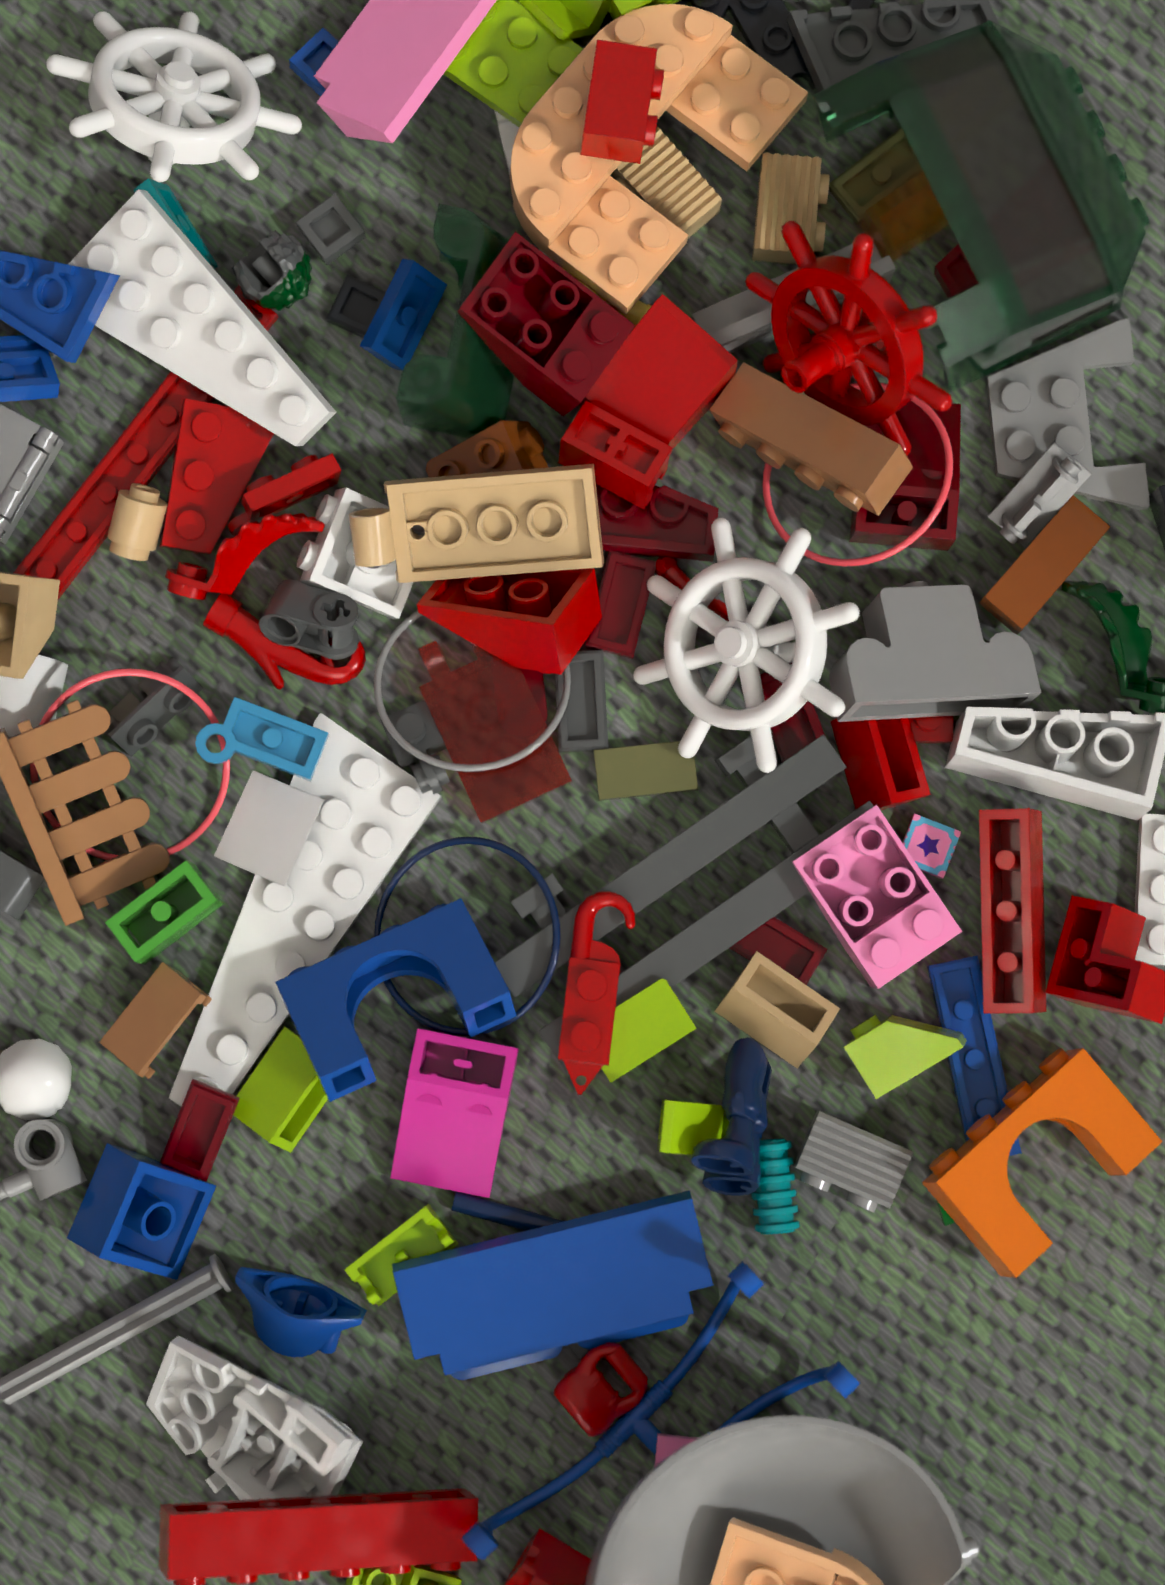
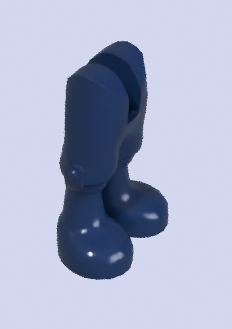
M748 1037L735 1041L727 1057L722 1108L726 1119L729 1121L727 1131L722 1139H707L699 1142L694 1147L691 1162L694 1166L705 1170L702 1184L709 1190L724 1195L741 1196L751 1194L758 1189L761 1179L759 1163L760 1139L768 1125L766 1101L772 1068L762 1047L754 1039Z

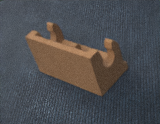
M162 962L99 1043L137 1075L150 1079L155 1073V1070L150 1066L151 1062L195 1006L203 1004L207 1007L212 998L184 974Z

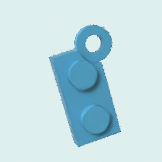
M234 697L224 723L209 724L202 728L196 737L195 745L201 758L211 764L225 763L236 752L311 782L329 733ZM212 735H221L225 739V748L219 753H212L207 749V740Z

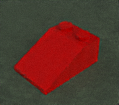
M595 568L436 580L416 604L418 613L515 668L534 670L544 674L562 675L602 619Z

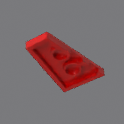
M185 398L182 405L160 547L210 555L274 433L229 406Z

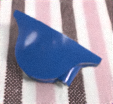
M240 1267L236 1274L235 1282L251 1306L254 1328L258 1337L272 1351L284 1356L304 1357L318 1350L327 1354L334 1353L341 1331L359 1326L367 1311L329 1287L301 1276Z

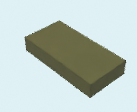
M680 741L594 750L599 801L697 791L698 782L695 756L691 758L682 757L678 752Z

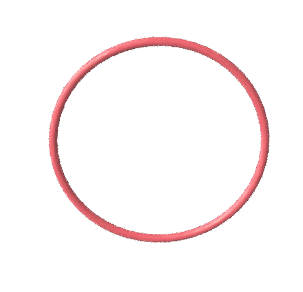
M857 383L850 384L854 388L860 390ZM880 383L883 390L885 391L887 384ZM915 396L910 400L930 417L939 431L944 446L946 466L939 498L925 521L901 543L879 554L857 559H838L822 556L807 549L803 556L832 566L867 565L884 560L904 550L929 528L941 511L950 489L953 474V453L945 426L928 404ZM765 462L762 483L765 507L773 527L787 543L790 535L780 524L770 495L772 466Z
M130 668L104 671L71 686L49 707L39 725L49 722L58 708L82 688L104 679L120 676L146 677L175 687L191 698L202 709L211 724L220 723L204 700L183 683L158 672ZM217 735L222 751L225 748L226 742L224 737ZM230 759L223 763L220 790L210 813L192 834L178 844L167 848L169 856L194 842L217 816L228 789ZM30 763L32 783L39 780L34 763ZM50 810L43 813L53 828L61 826ZM92 847L86 850L87 854L103 860L119 856Z

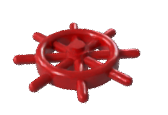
M787 221L782 226L781 233L798 269L785 277L779 285L758 272L750 273L745 280L746 287L751 292L772 304L771 323L778 352L769 354L764 358V369L769 373L781 371L783 381L792 391L796 393L804 392L812 399L862 425L878 423L883 435L900 444L906 456H908L911 452V443L896 412L903 408L914 396L941 412L949 410L953 402L952 396L948 392L923 377L924 353L918 329L931 326L937 321L936 309L930 305H925L909 310L896 290L881 275L870 268L874 243L873 238L869 234H858L854 238L850 258L834 255L816 258L801 226L795 221ZM809 290L820 311L806 302ZM833 290L844 295L842 307ZM809 329H811L812 331H814L815 333H817V334H816L815 336H813L812 338H811ZM883 340L887 353L876 347L879 341ZM874 370L889 379L885 392ZM851 374H853L860 390L850 385Z

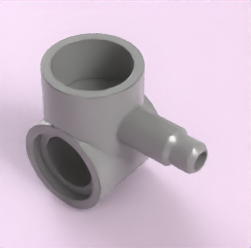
M51 1118L37 1119L27 1122L18 1130L14 1139V1152L18 1161L26 1169L4 1178L0 1182V1200L7 1197L12 1198L35 1188L39 1200L43 1201L88 1181L74 1150L72 1134L64 1123ZM41 1130L48 1131L55 1139V1150L47 1159L38 1156L33 1148L34 1137Z

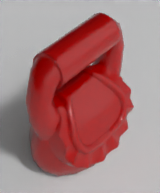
M607 1342L592 1348L581 1359L577 1367L572 1368L564 1375V1378L554 1389V1396L584 1432L590 1437H595L605 1432L612 1425L616 1417L626 1414L640 1403L647 1390L648 1377L620 1343ZM601 1357H605L631 1388V1394L620 1397L619 1392L614 1390L603 1377V1373L596 1368Z

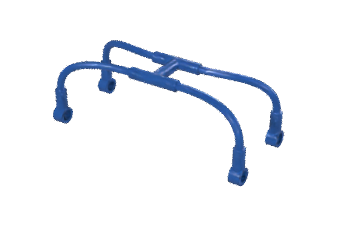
M743 1261L728 1275L731 1279L729 1285L703 1330L682 1360L663 1381L658 1380L644 1394L637 1406L620 1417L595 1442L596 1447L587 1456L540 1489L497 1512L485 1521L477 1522L462 1536L465 1544L478 1558L484 1561L499 1546V1543L492 1535L493 1530L542 1503L573 1483L594 1467L603 1457L609 1458L631 1435L635 1434L655 1455L657 1433H662L649 1418L673 1395L672 1389L696 1363L724 1320L739 1291L741 1290L750 1299L764 1285L762 1280ZM838 1361L831 1366L800 1375L772 1389L738 1411L717 1430L732 1424L748 1421L777 1401L818 1382L828 1380L845 1399L860 1385V1382Z

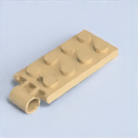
M594 464L385 481L384 491L387 494L389 509L368 508L349 514L355 565L373 567L385 565L396 560L397 570L395 575L396 581L399 583L600 568L604 564ZM413 526H422L424 528L425 534H416L413 530Z

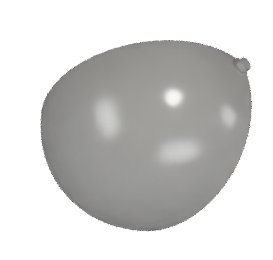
M774 1416L732 1424L706 1434L683 1446L652 1468L623 1498L607 1522L595 1547L587 1573L586 1585H710L727 1527L732 1517L832 1553L834 1548L841 1550L867 1566L884 1585H948L967 1565L971 1564L972 1558L978 1557L979 1550L972 1536L963 1537L954 1512L943 1493L929 1475L909 1456L891 1443L853 1425L830 1419L809 1416Z

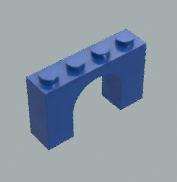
M461 898L449 904L437 905L425 915L405 924L388 927L380 935L356 946L344 947L337 951L334 956L314 965L297 968L287 977L275 982L329 1102L377 1081L368 1056L354 1029V1019L357 1008L364 996L372 988L385 980L398 976L413 975L430 979L439 984L451 998L470 1038L516 1017L510 991Z

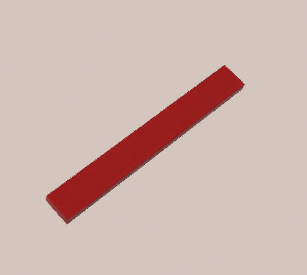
M239 285L233 291L267 331L279 318L278 314L272 309L262 308L254 300L245 299ZM170 372L13 573L60 580L59 599L107 538L119 490H130L133 483L148 485L175 451L183 400L187 398L212 403L215 398L173 372Z

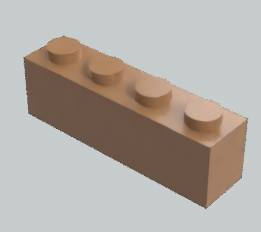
M744 362L709 409L721 426L718 433L730 444L738 448H743L745 444L756 449V454L770 466L780 469L783 464L795 470V476L804 484L815 490H819L821 486L834 492V497L840 503L856 512L863 507L879 516L913 468L900 444L803 393L792 391L786 384Z

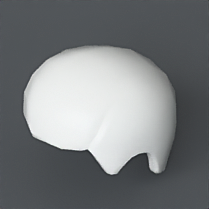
M42 1039L20 1040L5 1049L0 1054V1105L4 1111L24 1120L45 1119L56 1114L57 1110L62 1109L67 1101L71 1088L72 1066L69 1058L58 1045Z

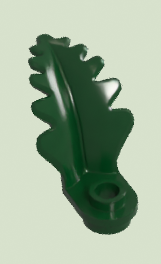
M1064 581L1061 585V590L1087 604L1094 611L1108 635L1120 694L1139 699L1138 708L1140 710L1154 714L1156 712L1165 713V677H1147L1146 670L1152 647V633L1149 628L1138 625L1140 618L1139 607L1137 605H1122L1123 594L1119 590L1108 592L1103 583H1097L1092 586L1087 581Z

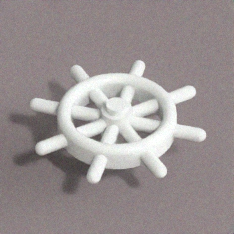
M100 11L95 14L93 22L96 29L108 42L100 49L94 63L58 54L49 56L46 61V66L50 73L89 83L88 98L93 112L71 120L69 124L70 133L76 138H83L106 130L122 144L148 156V159L152 161L150 174L156 182L167 181L174 163L197 165L214 163L221 160H226L242 178L253 180L259 174V167L243 148L250 142L255 127L259 126L286 134H296L302 128V122L296 115L260 106V90L255 78L274 71L276 67L275 58L270 54H262L242 61L226 47L197 34L199 18L193 12L182 14L178 29L145 27L126 31L109 13ZM158 63H166L167 65L161 67ZM134 66L142 76L125 72L124 70ZM223 89L229 98L211 93ZM117 91L137 95L138 97L125 101ZM209 114L230 120L218 125Z
M717 518L711 525L717 563L700 571L682 590L659 575L651 576L648 579L647 589L649 592L671 606L672 609L664 634V659L637 667L633 672V678L640 685L669 678L680 701L694 714L678 745V752L682 757L691 758L695 756L711 725L728 730L750 731L757 766L762 772L769 773L777 766L771 727L777 726L792 717L807 701L832 717L840 716L844 712V701L818 683L826 660V630L854 622L858 619L860 610L852 602L821 610L812 590L794 573L811 541V534L807 529L798 528L793 531L780 557L774 563L755 558H737L731 525L725 518ZM758 580L765 583L748 614L742 581ZM722 591L729 621H726L707 608L711 601ZM782 598L790 611L792 619L772 626H766L778 601ZM698 626L715 637L713 644L695 649ZM722 662L708 689L698 669ZM759 669L764 670L782 683L779 689L766 701ZM738 675L740 676L746 709L743 710L734 709L724 704Z

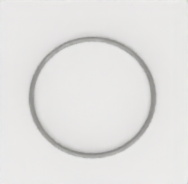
M417 610L396 627L384 644L377 660L374 674V697L384 726L397 743L413 756L430 765L453 771L479 772L493 770L519 761L532 753L549 738L558 726L567 707L570 695L571 675L569 665L563 672L562 697L554 718L534 742L516 754L489 763L456 764L433 758L416 749L398 733L386 713L381 693V677L385 659L395 640L411 623L423 615L418 613Z

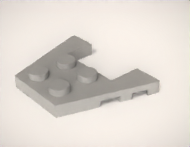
M1130 318L1116 321L987 377L985 381L995 477L1018 482L1051 444L1055 442L1092 473L1074 494L1083 495L1086 498L1102 502L1108 501L1129 506L1128 508L1147 510L1150 507L1146 463L1094 467L1085 390L1084 369L1130 366L1134 363Z

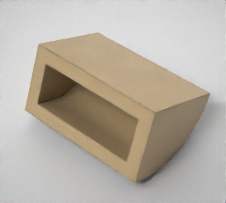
M756 951L714 1012L798 1068L816 1048L840 1008Z

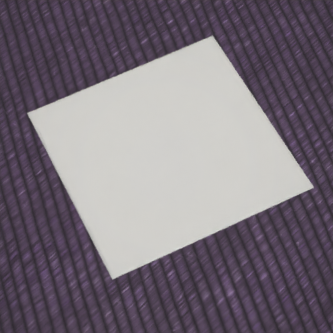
M253 770L214 857L285 887L324 799Z

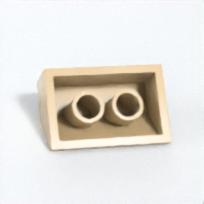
M0 571V676L23 679L49 639L55 627L60 580Z

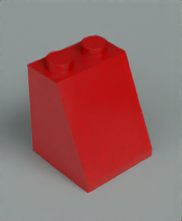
M662 294L628 335L585 396L581 405L588 401L674 448L712 407L735 375L738 359Z

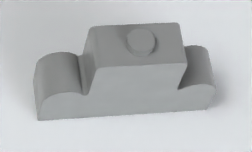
M916 581L905 584L902 587L883 588L862 613L867 638L858 639L851 644L835 662L829 673L831 692L840 697L845 704V710L840 716H837V722L961 715L966 707L1026 708L1041 694L1033 654L1028 643L1022 637L1015 633L1004 631L996 633L987 642L983 640L973 592L968 585L929 586L927 582Z

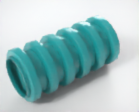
M786 1138L760 1140L759 1163L761 1179L758 1189L751 1193V1199L757 1200V1207L753 1208V1215L758 1216L759 1223L754 1225V1231L760 1232L763 1235L790 1233L800 1227V1221L794 1220V1213L799 1211L798 1205L793 1204L792 1197L797 1196V1190L791 1188V1181L795 1180V1173L789 1170V1165L794 1164V1158L788 1157V1149L792 1148V1141H787Z

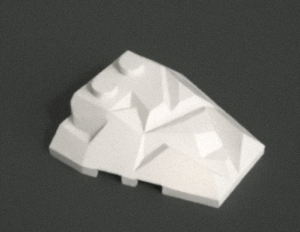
M177 1336L169 1343L146 1405L185 1455L196 1453L200 1449L207 1457L208 1465L215 1473L205 1481L214 1493H217L227 1484L239 1500L338 1495L363 1442L353 1434L352 1430L345 1423L338 1421L326 1409L320 1408L266 1379L249 1373L246 1369L181 1336Z

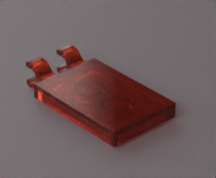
M433 641L418 648L432 681L419 686L453 763L483 764L504 759L526 748L545 731L548 726L521 668H515L470 642L477 660L451 672L440 644L437 641ZM552 735L532 753L507 766L479 772L457 771L482 824L573 782Z

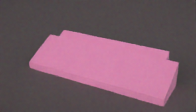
M369 0L314 75L326 89L316 103L347 137L393 143L497 0Z

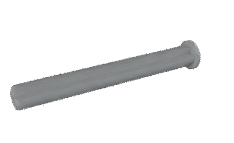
M216 1254L209 1256V1265L0 1378V1398L5 1404H12L222 1288L226 1292L232 1291L234 1289L233 1283L220 1258Z

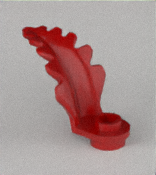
M304 513L294 515L283 514L280 516L268 514L262 518L261 522H245L236 536L226 538L220 544L216 554L214 570L210 577H206L208 569L187 562H179L177 569L168 568L166 570L165 577L169 579L167 591L198 600H206L207 592L232 595L246 570L262 550L288 534L323 532L325 524L317 520L316 517H307Z

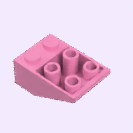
M877 805L792 861L841 945L870 987L881 988L962 932Z

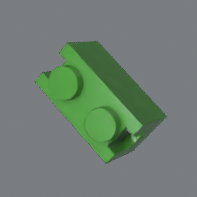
M188 860L184 861L105 922L135 963L146 965L225 904L220 896L204 881L201 871L194 863ZM129 930H130V931L133 933V935L137 938V940L140 942L141 946H139V945L137 944V942L133 939V937H132V936L130 935V933L128 932Z

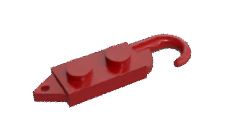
M612 891L597 892L588 896L579 905L574 919L558 1060L564 1062L578 1095L583 1094L604 1065L609 1066L621 966L619 955L612 947L603 942L593 940L596 914L603 907H615L623 914L625 926L628 929L635 927V912L631 903L622 895ZM579 1076L586 1078L584 1085L580 1086L577 1084L576 1080Z

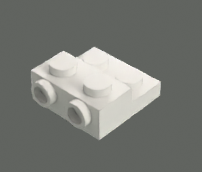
M347 487L337 489L334 496L326 494L315 516L317 520L324 522V530L318 533L315 542L308 540L305 543L298 557L297 568L304 570L300 581L312 587L333 593L345 594L359 605L391 619H399L414 582L399 583L396 581V560L385 565L373 567L355 565L349 514L351 512L368 508L389 509V506ZM413 526V530L416 534H425L424 528L422 526Z

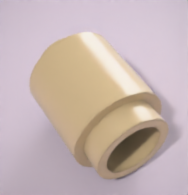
M136 483L131 484L130 490H119L107 535L111 540L109 550L112 553L131 560L147 561L150 551L156 550L168 505L166 501L159 498V490Z

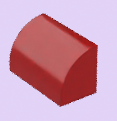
M909 718L837 722V719L830 721L841 760L847 767L844 771L855 810L867 801H870L873 806L877 805L880 810H884L931 795Z

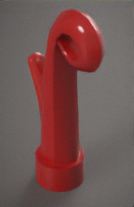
M220 594L203 623L204 627L223 638L226 636L240 646L257 662L273 686L278 690L284 687L285 682L277 665L311 681L335 685L344 684L357 677L366 661L365 650L360 641L357 650L351 655V660L341 667H334L332 659L321 655L319 661L302 649L276 644L261 632L259 627L260 620L243 608L242 602L227 594ZM332 638L328 640L330 645H332Z

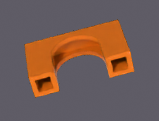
M1060 1048L1050 1054L1039 1065L1042 1073L1030 1084L1023 1081L1010 1090L1002 1099L1006 1106L993 1118L987 1114L975 1122L966 1132L970 1139L957 1151L949 1148L940 1154L929 1166L933 1173L922 1182L1000 1276L1017 1278L1053 1244L1015 1198L1008 1180L1007 1164L1010 1150L1017 1137L1027 1127L1040 1120H1050L1061 1124L1079 1139L1109 1176L1129 1174L1162 1143V1140L1084 1048L1067 1050L1066 1052L1063 1048Z

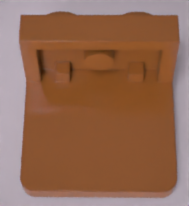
M501 420L429 460L426 465V472L428 477L548 468V465L542 453L544 451L543 440L538 431L530 425L529 421Z

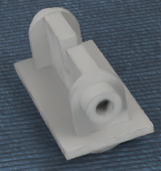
M1053 442L989 513L988 518L1001 528L1000 533L1012 544L1018 542L1025 548L1092 473L1058 444Z

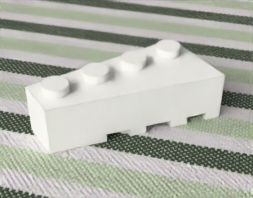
M966 707L956 721L953 741L950 745L945 768L1138 821L1153 807L1165 755V713L1156 712L1154 715L1131 714V712L1127 711L1080 713V710L1060 709L1058 712L1033 711V709Z

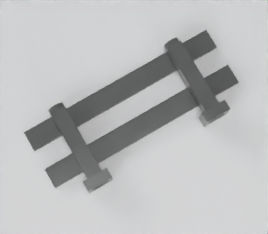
M824 734L769 773L762 772L757 766L752 737L749 736L717 758L715 762L725 777L735 772L746 788L597 891H612L622 895L631 903L635 914H637L767 822L771 823L792 853L776 866L620 973L616 1007L660 979H665L671 988L810 892L792 861L873 807V804L867 801L820 835L803 813L797 802L847 768ZM552 873L544 878L554 897L560 921V951L555 967L556 970L563 964L569 967L574 919L581 903L566 912L556 897L564 889ZM538 883L510 903L521 919L531 914L541 928V931L495 962L507 987L515 998L543 979L552 952L553 926L551 913ZM610 906L603 907L598 911L594 923V941H598L625 922L621 911ZM563 1014L538 1031L557 1059Z

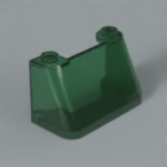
M439 203L433 238L437 249L440 251V261L449 263L457 273L458 288L461 290L458 310L509 239L475 213L464 208ZM458 312L455 317L447 358L436 355H419L412 358L405 365L401 374L396 400L404 426L469 439L499 421L506 420L515 376Z

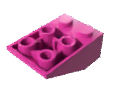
M417 1028L404 1094L391 1179L490 1198L519 1048Z

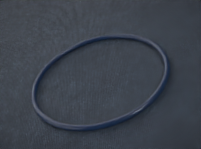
M456 837L442 840L420 850L408 859L394 874L381 897L377 909L374 937L380 935L384 911L393 889L407 870L426 855L449 846L474 844L502 851L521 863L542 889L551 913L553 943L550 961L540 985L530 999L516 1011V1017L477 1034L481 1035L499 1030L513 1023L530 1010L542 996L553 976L558 960L561 938L560 921L556 903L549 886L539 871L524 856L494 840L481 837ZM391 979L384 981L385 986L398 1005L418 1022L442 1033L469 1036L466 1028L442 1025L422 1016L402 998Z

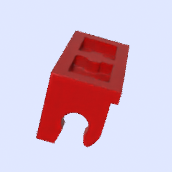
M585 401L561 438L558 463L563 466L594 464L597 485L645 510L652 498L653 488L658 478L660 480L664 478L673 447L594 404Z

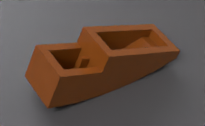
M1073 495L983 597L979 604L1013 633H1020L1108 531L1110 526Z

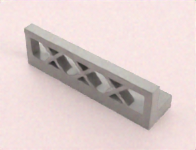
M874 243L870 268L890 284L896 268L890 255L881 258ZM853 244L826 256L834 255L850 258ZM796 269L791 270L778 277H775L771 280L779 285L785 277H787ZM749 289L692 314V320L730 353L773 335L771 323L772 304ZM809 290L806 302L820 311ZM833 290L840 305H842L844 295Z

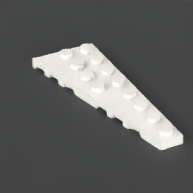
M321 712L314 721L313 727L328 732L329 737L313 778L310 782L293 775L290 786L324 799V802L286 886L283 887L256 874L254 876L210 989L209 996L212 1000L202 1010L169 1095V1099L179 1106L183 1104L192 1079L200 1080L235 1094L289 1017L275 982L287 977L297 968L314 965L333 954L442 798L438 793L433 794L432 790L422 794L415 777Z

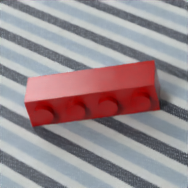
M1031 808L979 810L983 1014L1047 1012L1045 993L1042 811Z

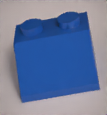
M107 1143L67 1239L98 1258L177 1280L216 1185L166 1166L145 1155Z

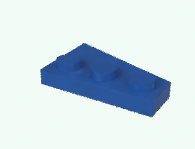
M0 250V319L66 362L76 363L120 275Z

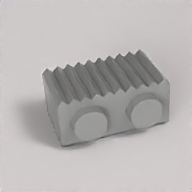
M816 1110L793 1166L803 1171L800 1181L825 1192H828L831 1183L850 1191L846 1201L874 1213L878 1204L887 1208L891 1207L909 1161L912 1158L913 1151Z

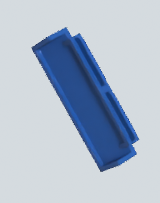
M690 1190L392 1264L414 1360L439 1354L444 1375L451 1374L457 1380H467L551 1359L560 1354L562 1346L578 1343L582 1348L591 1349L607 1342L616 1343L680 1327L687 1322L689 1315L694 1314L689 1292L713 1286Z

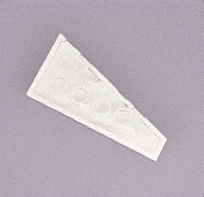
M138 189L69 262L68 265L120 275L95 326L292 445L303 446L337 413L148 191Z

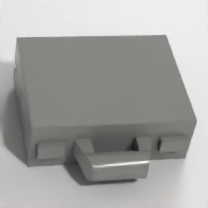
M0 404V542L6 545L64 442L54 432Z

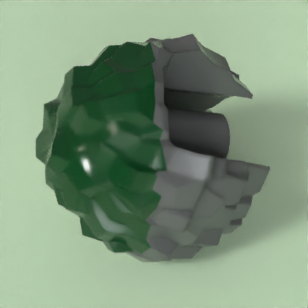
M275 230L259 241L260 244L251 250L247 256L245 255L232 267V270L236 276L235 281L240 286L245 299L254 300L262 308L281 311L284 308L289 309L298 300L308 296L309 284L312 280L310 275L312 267L310 264L311 258L307 255L304 246L293 235L288 236L285 233L280 235Z

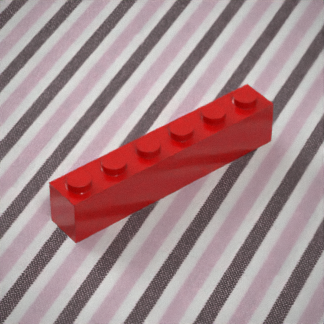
M465 1488L160 1504L159 1569L167 1580H174V1585L206 1584V1578L226 1577V1581L229 1583L248 1584L258 1581V1575L278 1574L279 1579L296 1581L308 1579L310 1571L329 1570V1574L335 1577H355L361 1574V1568L380 1567V1572L386 1574H404L411 1572V1565L430 1564V1568L433 1570L454 1571L461 1568V1562L478 1561V1557L465 1544L462 1536L478 1522L479 1498Z

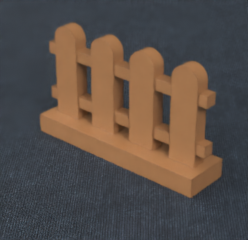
M78 699L66 704L69 714L33 728L29 719L17 723L20 734L10 738L5 727L0 729V777L65 926L84 919L82 905L93 901L98 910L109 905L106 895L140 881H142L145 890L156 884L154 875L163 872L168 867L170 860L168 851L162 844L152 842L140 846L134 830L145 825L150 817V809L146 801L140 797H129L121 801L114 785L128 776L130 772L128 757L124 753L115 750L101 754L94 737L105 733L110 726L109 712L105 707L98 704H91L82 708ZM83 743L90 760L53 774L46 757ZM34 763L41 780L29 784L22 767ZM102 789L109 806L73 820L66 803ZM54 809L61 826L49 830L42 813ZM122 835L129 852L92 866L86 850ZM74 855L81 872L69 876L62 860Z

